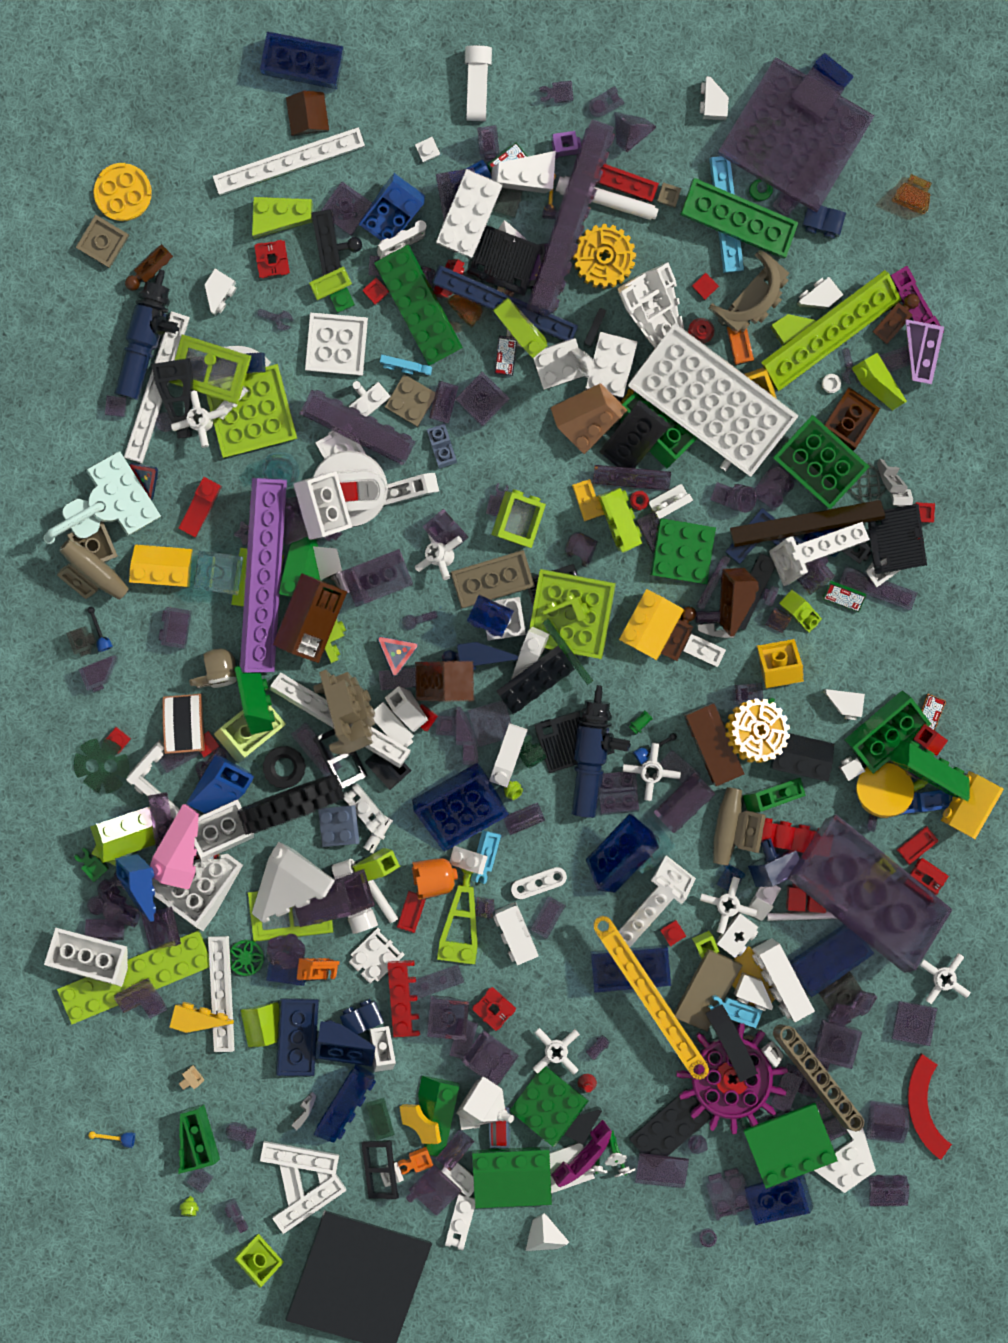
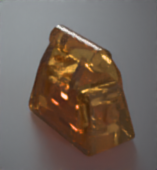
M910 174L908 183H903L897 189L892 202L924 215L929 209L930 193H928V190L932 183ZM913 183L916 184V185H918V186L923 187V190H921V189H919V188H917V187H915V186H912Z
M456 294L448 298V305L470 328H473L482 315L483 306Z

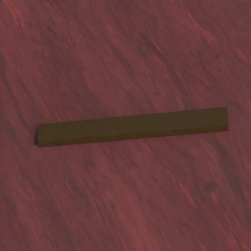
M881 500L732 527L730 528V534L734 547L855 525L860 522L866 523L885 519V513Z

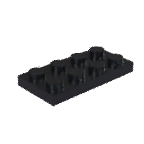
M639 400L599 453L629 476L670 424Z
M557 646L496 692L510 711L515 714L528 703L537 699L546 690L552 688L561 679L568 676L575 668L561 648Z
M678 1095L629 1139L655 1168L712 1117L704 1109L699 1116L693 1119L690 1113L699 1105V1102L694 1096L680 1099Z

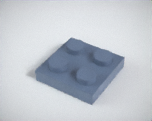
M355 805L327 807L318 810L322 847L360 843Z

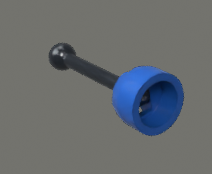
M89 607L87 612L91 614L99 636L96 642L98 652L113 648L110 639L103 637L94 614V607Z
M671 733L667 739L659 743V747L671 740H676L677 735ZM639 748L633 751L640 764L645 763L649 759L651 748L648 750Z

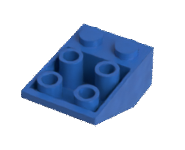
M393 173L370 205L359 225L381 241L386 238L391 239L398 232L404 230L424 205L425 195Z
M215 754L186 804L207 814L238 800L246 792L254 776L246 769Z
M138 854L116 858V876L136 908L150 922L154 921L156 907L153 903V896H155V889L152 885V878H154L153 868Z

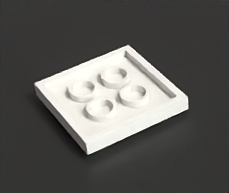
M310 312L305 370L363 376L368 318Z

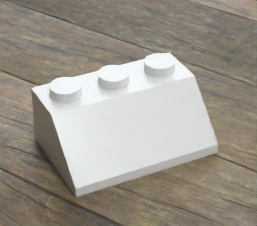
M337 471L293 483L309 540L325 537L352 527Z
M238 800L198 818V834L195 838L194 847L197 849L201 862L254 838V834L246 835L237 813L238 810L242 809Z

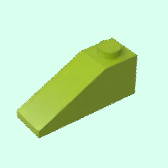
M508 297L493 309L510 333L532 358L547 347L545 336Z
M878 353L852 367L860 383L892 411L907 402Z

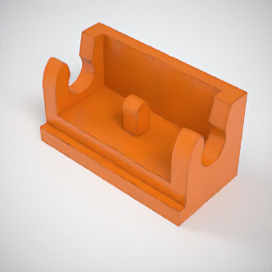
M299 958L297 980H327L329 970H331L330 978L335 979L340 961L329 958Z

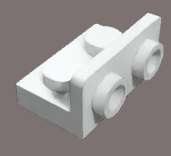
M679 484L649 501V505L656 518L661 519L693 501L690 494H687L683 485Z

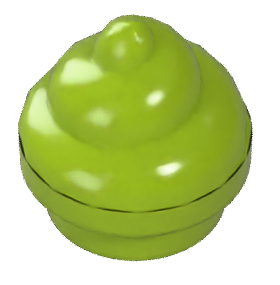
M509 781L508 787L504 786V795L508 799L516 800L523 792L521 784L517 781Z
M189 1196L180 1204L179 1210H181L182 1216L194 1217L196 1212L199 1211V1207L193 1197Z

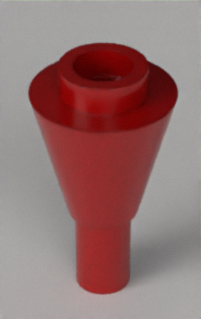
M583 1074L578 1079V1087L581 1091L589 1093L596 1088L597 1081L593 1075Z

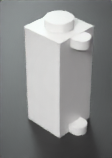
M382 702L374 710V721L389 738L407 748L414 742L411 739L414 735L386 703Z

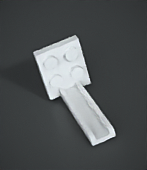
M576 338L546 347L533 358L543 389L583 376L593 375L592 369H595L592 358L578 347Z
M860 522L796 545L792 536L775 546L769 553L783 586H786L808 572L805 566L806 563L859 545L870 539L863 523Z
M159 739L133 768L126 780L131 785L134 784V788L143 795L145 793L154 806H160L164 810L163 813L172 820L173 818L175 819L180 809L143 778L150 771L151 763L153 761L157 763L164 755V743Z
M667 855L661 860L651 880L657 887L618 930L629 948L673 899L682 904L694 884L696 878Z

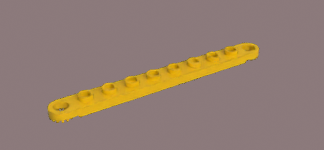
M607 916L597 917L593 927L602 943L691 1076L699 1080L704 1079L709 1073L706 1061L611 919ZM607 921L609 927L607 930L601 931L598 929V923ZM695 1065H703L704 1072L696 1074L693 1070Z

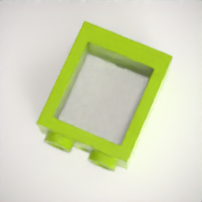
M515 489L512 492L505 491L491 535L532 548L546 504L541 503V499L535 496L524 497L523 492Z

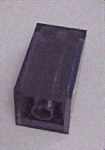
M361 869L332 877L335 881L324 898L317 899L314 897L309 899L310 904L301 908H297L295 905L294 908L300 927L351 916L374 907L375 904L365 870Z

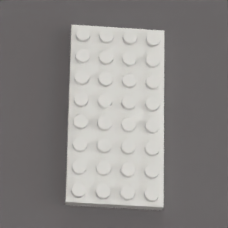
M676 323L672 325L628 384L631 389L750 477L798 418V414Z

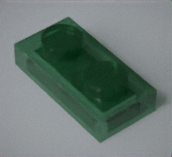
M385 1098L366 1102L376 1140L394 1136L395 1133Z

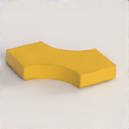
M403 1104L400 1106L402 1124L414 1129L419 1135L422 1144H439L441 1142L438 1123L429 1120L423 1114L420 1105Z

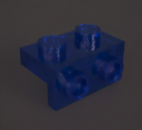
M478 595L467 621L474 627L487 630L491 635L502 637L514 610Z

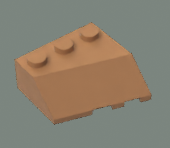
M601 383L550 407L557 428L583 454L590 450L628 411Z

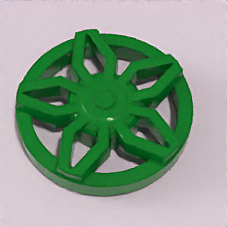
M241 940L231 947L230 967L235 973L242 976H250L261 969L264 963V952L259 944L252 940ZM246 943L243 947L244 950L236 947L240 944ZM249 944H250V951H249V950H246V948H247V946H248ZM253 945L259 950L260 953H252ZM233 950L239 951L240 954L237 955ZM232 954L238 958L234 963H232L231 959ZM254 956H259L261 958L255 960ZM260 961L259 966L256 969H254V964L252 962L256 963ZM240 962L241 965L235 968L236 963ZM244 965V969L247 972H241L238 969H241ZM248 965H251V972L247 968Z

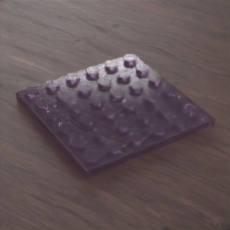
M775 57L717 154L817 213L875 115Z

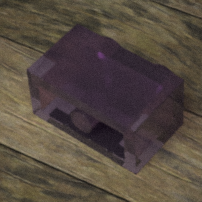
M167 607L166 610H163L162 622H164V628L160 629L159 633L161 645L186 648L191 610Z

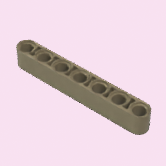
M777 1025L773 1030L775 1040L840 1124L846 1129L855 1132L860 1131L864 1126L863 1117L800 1035L791 1026ZM786 1029L787 1035L783 1038L782 1033ZM797 1044L798 1051L794 1053V1046ZM809 1059V1066L805 1067V1062ZM818 1074L821 1075L819 1082L816 1080ZM832 1089V1094L828 1097V1091ZM843 1103V1109L839 1111V1106ZM854 1118V1124L851 1126L850 1121Z

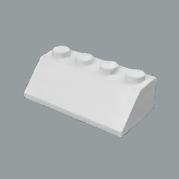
M55 928L44 965L122 987L128 969L127 947Z

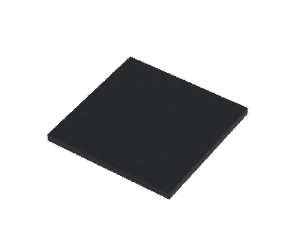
M324 1210L287 1312L286 1321L362 1343H397L432 1243Z

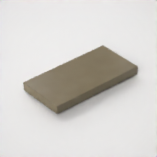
M524 550L451 572L461 609L535 587Z
M707 949L674 1012L676 1018L708 1031L711 1024L705 1013L711 1010L708 1007L709 1005L716 1006L718 1004V1001L714 1000L712 996L716 995L724 1001L742 964Z

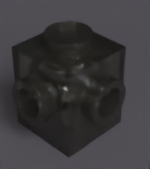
M87 626L66 633L74 655L80 654L83 657L91 654V649L95 648L96 639L93 633H89Z

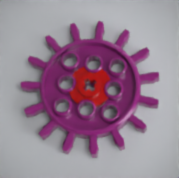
M738 1023L737 1032L749 1055H755L758 1058L757 1063L754 1064L758 1074L755 1075L756 1081L753 1084H748L746 1080L739 1081L732 1064L728 1061L729 1058L719 1038L709 1043L700 1032L696 1034L698 1041L704 1046L700 1054L709 1067V1073L704 1079L699 1080L693 1078L689 1071H676V1076L679 1078H691L693 1087L679 1093L680 1099H687L696 1095L700 1102L690 1113L693 1119L699 1116L704 1109H707L713 1114L709 1121L710 1130L714 1131L719 1118L722 1117L730 1119L729 1127L731 1133L736 1134L738 1118L747 1116L750 1125L755 1126L758 1125V1122L753 1113L760 1107L773 1116L776 1114L774 1108L766 1103V1100L770 1093L786 1096V1091L783 1088L772 1086L774 1075L786 1074L788 1070L782 1066L771 1068L769 1060L758 1047L765 1036L764 1031L760 1030L756 1033L754 1039L749 1041L743 1038L744 1023ZM712 1053L719 1054V1060L717 1062H711L709 1060V1057ZM697 1064L693 1070L696 1074H701L704 1072V1066ZM711 1072L718 1073V1078L715 1081H709L708 1075ZM730 1074L735 1077L734 1081L729 1080L728 1076ZM715 1091L717 1093L716 1098L708 1100L706 1097L708 1092ZM730 1092L736 1094V1098L732 1102L726 1101V1095ZM754 1094V1101L752 1103L745 1102L746 1095Z

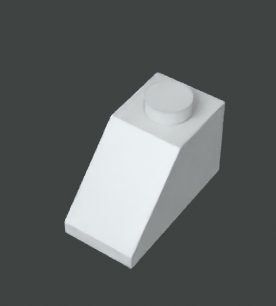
M824 689L826 697L840 714L845 715V719L856 720L857 716L862 717L865 694Z
M389 1026L370 1029V1043L376 1046L373 1060L374 1072L392 1070L396 1062Z

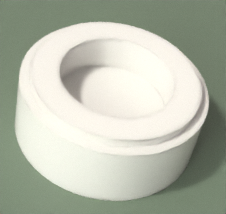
M828 374L823 378L821 385L825 392L832 394L840 389L841 380L835 374Z

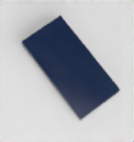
M280 998L275 1075L314 1076L319 999Z

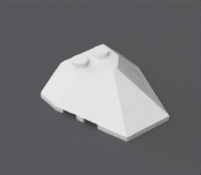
M669 263L648 270L617 288L627 312L654 348L657 347L674 323L684 329L682 316L678 314L677 305L680 304L679 298H676L674 287L677 286Z

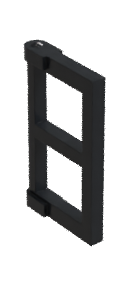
M332 729L324 734L315 736L313 740L331 775H337L333 763L351 755L360 774L342 783L338 777L343 789L368 775L356 751L341 754L333 759L329 758L321 741L336 734L335 729Z
M392 1140L362 1141L368 1198L398 1199L399 1193L397 1191ZM369 1147H386L388 1167H371ZM372 1173H389L392 1192H374Z

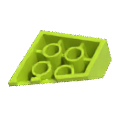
M618 487L598 495L616 548L623 553L642 544L640 529L638 526H635L633 521L635 515L632 508L629 509L626 503L629 501L626 491H622Z

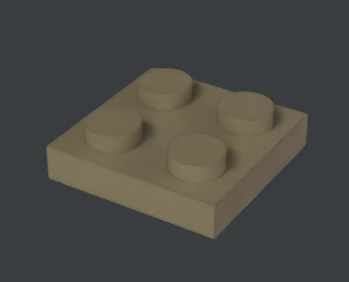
M95 214L76 248L111 268L130 235Z
M404 374L385 408L418 427L437 393Z

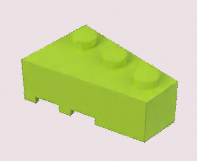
M254 197L253 238L257 239L279 231L312 223V199Z

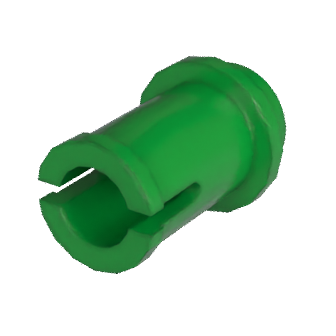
M644 710L639 717L630 722L628 727L635 734L641 733V730L653 718Z

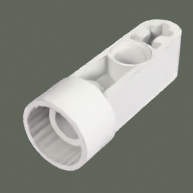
M466 46L465 64L468 65L467 121H486L488 66L492 65V47Z
M348 859L333 864L332 872L334 878L354 874L355 872L352 868L355 865L354 860ZM340 892L353 934L378 926L374 911L370 905L352 910Z

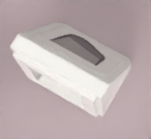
M773 1041L761 1050L774 1067H777L783 1058L782 1052Z

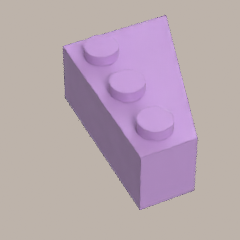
M905 319L912 381L932 384L944 327Z

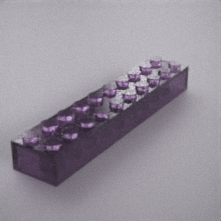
M592 119L586 127L526 310L548 317L558 308L560 299H557V297L564 290L566 281L563 279L570 272L572 262L569 261L576 254L578 248L576 240L582 236L585 227L582 225V222L588 218L591 207H588V204L595 197L597 189L594 186L601 179L603 171L600 168L607 161L609 152L606 150L612 145L615 134L612 133L613 126Z

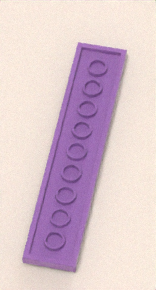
M252 478L240 668L244 673L275 672L276 646L273 643L277 635L287 480Z

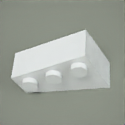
M514 902L495 910L493 918L497 927L500 926L503 931L501 937L504 944H508L510 947L508 954L511 961H516L517 965L539 957L517 903Z

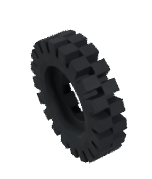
M334 774L262 799L238 810L237 813L245 834L249 835L311 814L344 799L345 796L338 777Z

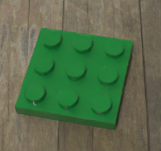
M663 518L659 519L650 575L707 584L716 527Z
M545 1066L535 1075L509 1111L552 1147H555L589 1100Z

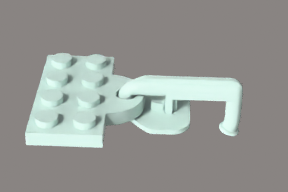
M119 451L87 469L86 472L96 488L92 490L88 501L76 499L63 508L62 514L65 521L49 529L44 535V541L47 544H52L56 536L70 528L76 537L85 539L99 530L100 521L113 522L116 520L126 535L129 536L159 519L161 515Z

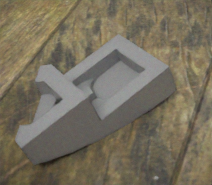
M879 459L877 462L878 470L888 491L905 493L908 487L897 475L900 468L896 466L889 467L884 460Z
M714 623L698 625V631L707 635L734 638V636H729L725 630H714Z
M313 1092L301 1102L300 1106L304 1111L292 1122L291 1126L296 1131L302 1126L311 1112L316 1099V1095Z

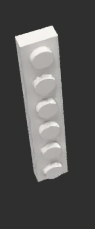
M229 936L208 937L212 1013L216 1015L217 1013H224L228 1015L229 1019L233 1020ZM233 1024L213 1028L214 1052L235 1051Z

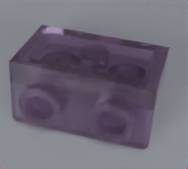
M906 1175L869 1176L870 1206H908L909 1183Z

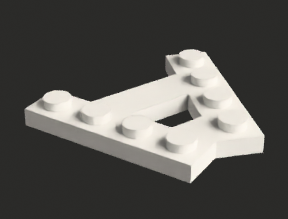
M268 1141L263 1142L260 1161L278 1164L281 1169L288 1207L273 1216L272 1219L283 1234L347 1190L336 1174L339 1154ZM299 1168L318 1173L320 1185L305 1195Z

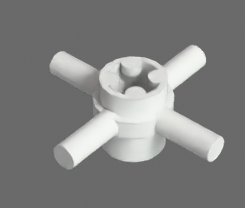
M191 391L190 397L193 409L188 412L186 420L173 423L171 427L173 431H177L190 426L198 431L201 447L206 448L209 447L206 431L212 427L213 419L227 415V410L224 407L208 412L200 407L197 391Z
M430 528L427 530L431 544L425 550L426 559L418 563L415 569L420 572L430 564L439 566L443 580H448L450 575L447 566L454 560L452 549L462 543V539L457 536L445 545L438 542L434 528Z
M652 743L650 759L642 766L623 765V772L641 774L642 779L646 781L644 800L652 801L654 783L658 782L662 777L680 779L681 775L679 771L664 770L657 761L659 743ZM653 767L657 770V773L650 777L649 773L646 772L647 768Z
M732 877L728 894L722 895L720 898L701 894L700 901L716 905L718 911L722 914L717 929L719 933H725L729 917L734 916L738 912L753 917L756 916V909L740 905L738 898L735 896L740 878ZM731 900L734 907L726 911L723 902Z
M958 953L949 967L937 969L924 959L920 962L919 966L933 975L935 987L925 999L930 1004L933 1003L941 990L954 989L965 998L970 995V991L957 983L955 970L964 959L961 954ZM942 974L944 976L950 975V979L948 978L946 984L942 983L943 980L940 978Z
M540 1028L534 1032L546 1045V1056L533 1067L537 1074L550 1062H562L573 1075L578 1071V1068L567 1058V1046L580 1035L576 1029L562 1041L557 1039L551 1040ZM553 1047L555 1049L559 1047L562 1049L558 1056L554 1057L551 1050Z

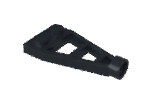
M190 358L152 364L154 381L172 424L186 420L188 412L192 409L190 394L193 391V372ZM181 380L183 382V393L180 397L171 396L167 387L169 381ZM174 402H184L185 414L183 416L175 414ZM190 426L176 431L177 439L193 436Z

